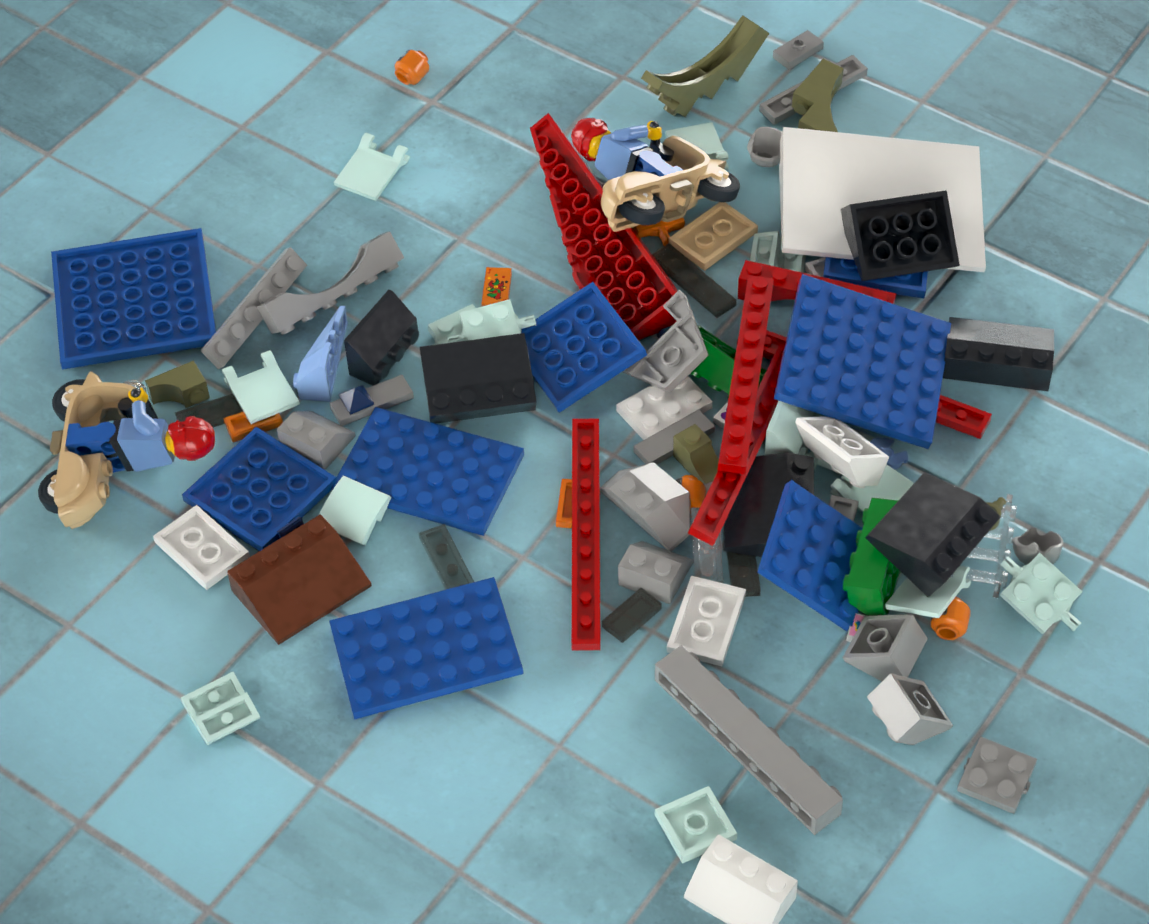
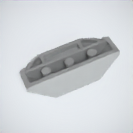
M654 462L620 470L600 487V492L669 552L674 550L690 535L688 534L691 527L690 493Z

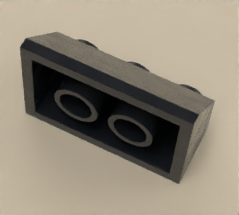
M388 290L344 339L349 375L372 386L387 377L392 366L402 359L405 351L415 344L419 337L417 318L393 291Z

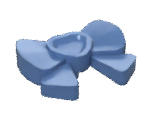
M885 437L872 439L870 443L889 456L888 466L895 470L900 468L903 463H907V451L894 454V450L890 448L895 442L893 439Z

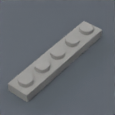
M854 55L836 63V65L844 68L842 84L838 91L867 75L868 68ZM802 82L761 103L759 111L773 125L796 114L797 112L792 107L793 92Z

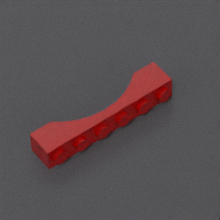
M745 260L738 278V299L740 300L745 299L748 275L774 279L771 302L785 299L795 300L799 280L802 274L892 304H895L896 293Z

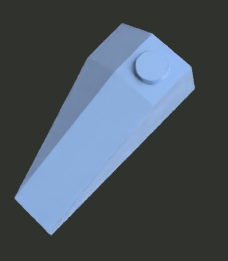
M345 306L338 308L302 360L299 372L294 374L293 387L298 390L299 400L331 401L348 325Z

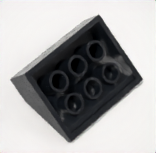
M947 190L855 203L841 209L844 233L861 281L960 266Z
M949 317L951 330L950 334L947 335L943 379L1049 391L1054 360V329Z
M524 333L420 347L430 422L437 424L536 410L537 402Z
M793 453L755 457L724 523L723 551L762 558L785 484L792 480L814 495V457Z
M924 472L865 538L929 597L950 578L1001 516L980 497Z

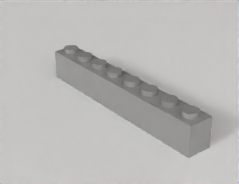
M681 645L655 664V681L814 835L841 815L843 798L840 792L834 786H829L813 766H808L793 747H788L772 727H767L752 708H747L732 689H727L713 671H708L693 652H688Z

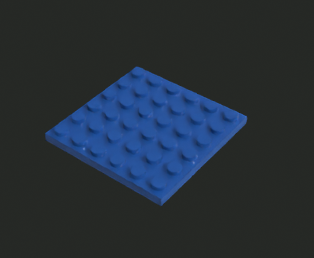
M202 228L51 251L59 355L62 370L204 347L216 333Z
M802 274L798 284L774 399L929 449L933 440L945 366L947 335L950 334L951 323Z

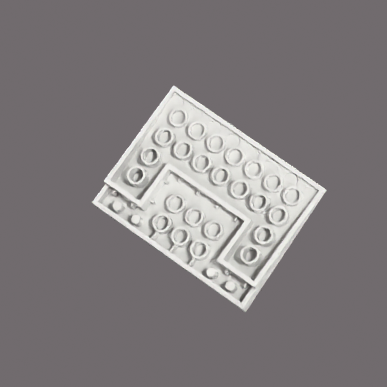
M783 127L780 139L781 159L779 163L782 253L854 260L844 233L841 215L842 208L855 203L947 190L960 266L946 269L985 272L986 261L979 146Z

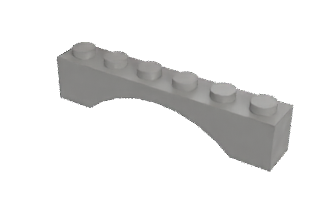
M391 232L382 233L360 246L357 257L348 272L330 288L316 294L298 295L286 292L278 294L257 306V309L271 334L281 332L284 335L295 329L294 323L302 320L304 323L316 316L315 311L321 307L326 310L337 304L336 298L341 295L346 298L357 292V286L363 282L365 285L376 281L378 279L377 274L383 270L385 273L396 269L399 267L397 262L404 259V256Z

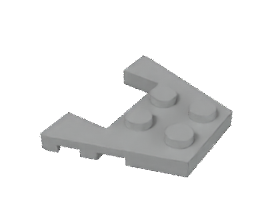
M680 289L663 305L677 322L647 351V356L622 371L627 375L669 393L708 356L687 296Z

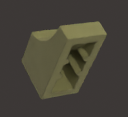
M194 360L145 380L148 395L153 405L172 401L181 403L185 408H188L210 398L207 382Z
M696 424L673 436V457L690 475L697 477L703 484L712 482L718 471L719 462L712 446V440Z

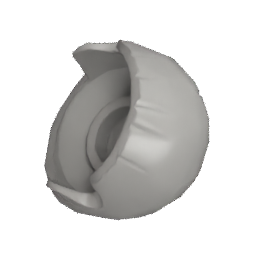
M768 126L759 127L754 131L747 144V150L755 164L761 167H774L780 163L782 131Z
M1031 527L1023 535L1014 537L1012 539V546L1019 561L1025 565L1029 564L1039 552L1049 562L1054 564L1061 554L1063 539L1059 534L1052 531L1045 535H1040L1036 528Z

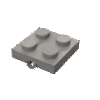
M980 736L971 758L968 757L967 763L964 765L965 771L958 784L957 791L1015 814L1022 795L1027 794L1031 784L1029 779L1036 766L1037 759Z

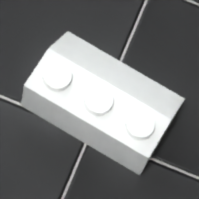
M800 417L796 419L795 423L805 446L814 452L816 458L826 461L832 466L833 471L843 474L850 480V484L855 487L878 486L889 459L888 455L842 421L830 417Z
M718 834L702 855L686 889L684 898L727 924H778L796 899L798 880Z

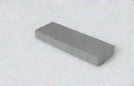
M400 375L366 388L374 402V405L350 415L341 399L330 402V408L339 424L344 426L370 416L375 407L387 409L413 399L414 395L404 376Z
M698 409L634 445V453L645 464L652 462L659 464L673 456L674 435L696 424L708 436L715 432V426Z

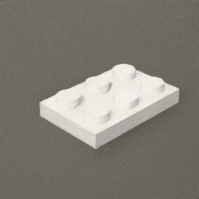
M687 376L671 393L650 385L616 404V411L645 440L698 409L702 413L712 409L713 401Z
M197 505L153 536L155 543L206 590L227 576L228 570L250 557L247 549Z
M691 576L667 644V653H671L682 645L688 652H693L700 661L723 666L746 596V589Z

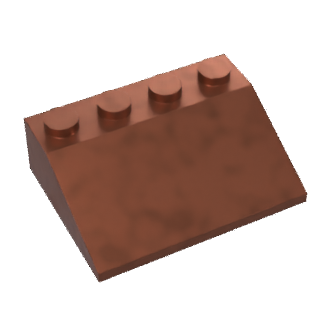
M321 514L227 571L232 592L278 645L372 586L370 580L337 531Z

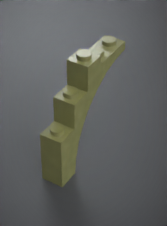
M742 15L721 43L695 64L669 74H656L646 70L641 79L648 83L646 87L648 90L660 96L658 100L665 104L663 108L665 111L673 116L679 113L686 117L698 97L702 98L705 95L712 99L724 80H728L730 77L739 81L768 37L769 32Z
M823 58L793 92L792 107L795 112L803 115L799 120L798 128L838 132L833 122L830 105L834 95L841 87L844 68Z

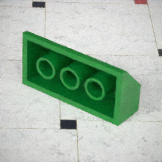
M697 325L708 356L690 374L698 378L704 377L708 380V386L719 392L723 390L729 394L736 349ZM762 366L760 371L758 387L766 372V369Z
M871 498L869 508H865L863 511V529L857 532V550L852 552L850 556V574H845L843 590L847 591L849 604L867 616L889 614L890 610L886 609L885 604L895 592L900 570L865 537L898 500Z

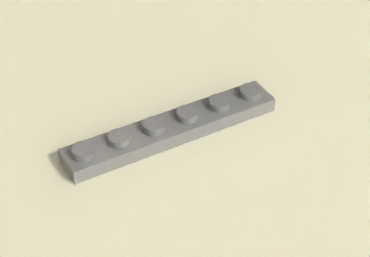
M291 247L283 251L201 349V352L217 369L223 368L263 320L257 306L278 294L285 293L306 268L307 264Z

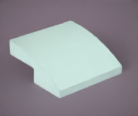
M779 231L754 234L750 261L804 273L806 255L782 253V238Z
M343 476L332 490L319 515L321 514L338 534L366 546L376 521L381 522L391 496Z
M234 672L181 697L182 704L207 745L260 719V715L248 693L244 692Z

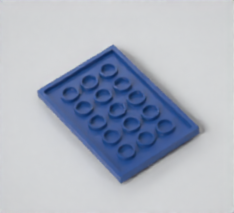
M375 407L338 473L337 481L332 485V490L339 480L345 476L391 496L387 506L388 509L484 536L524 457V448Z
M495 577L329 620L354 720L524 674Z

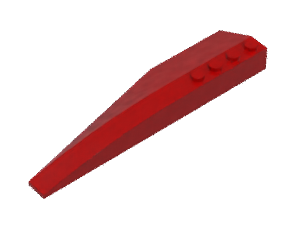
M549 113L530 127L536 151L539 153L540 166L546 177L545 183L551 194L549 197L558 227L562 232L561 238L566 246L567 259L572 267V276L575 283L581 290L594 282L638 340L654 335L660 330L674 325L677 322L676 319L663 305L678 290L633 227L617 232L610 228L608 218L601 207L603 185Z

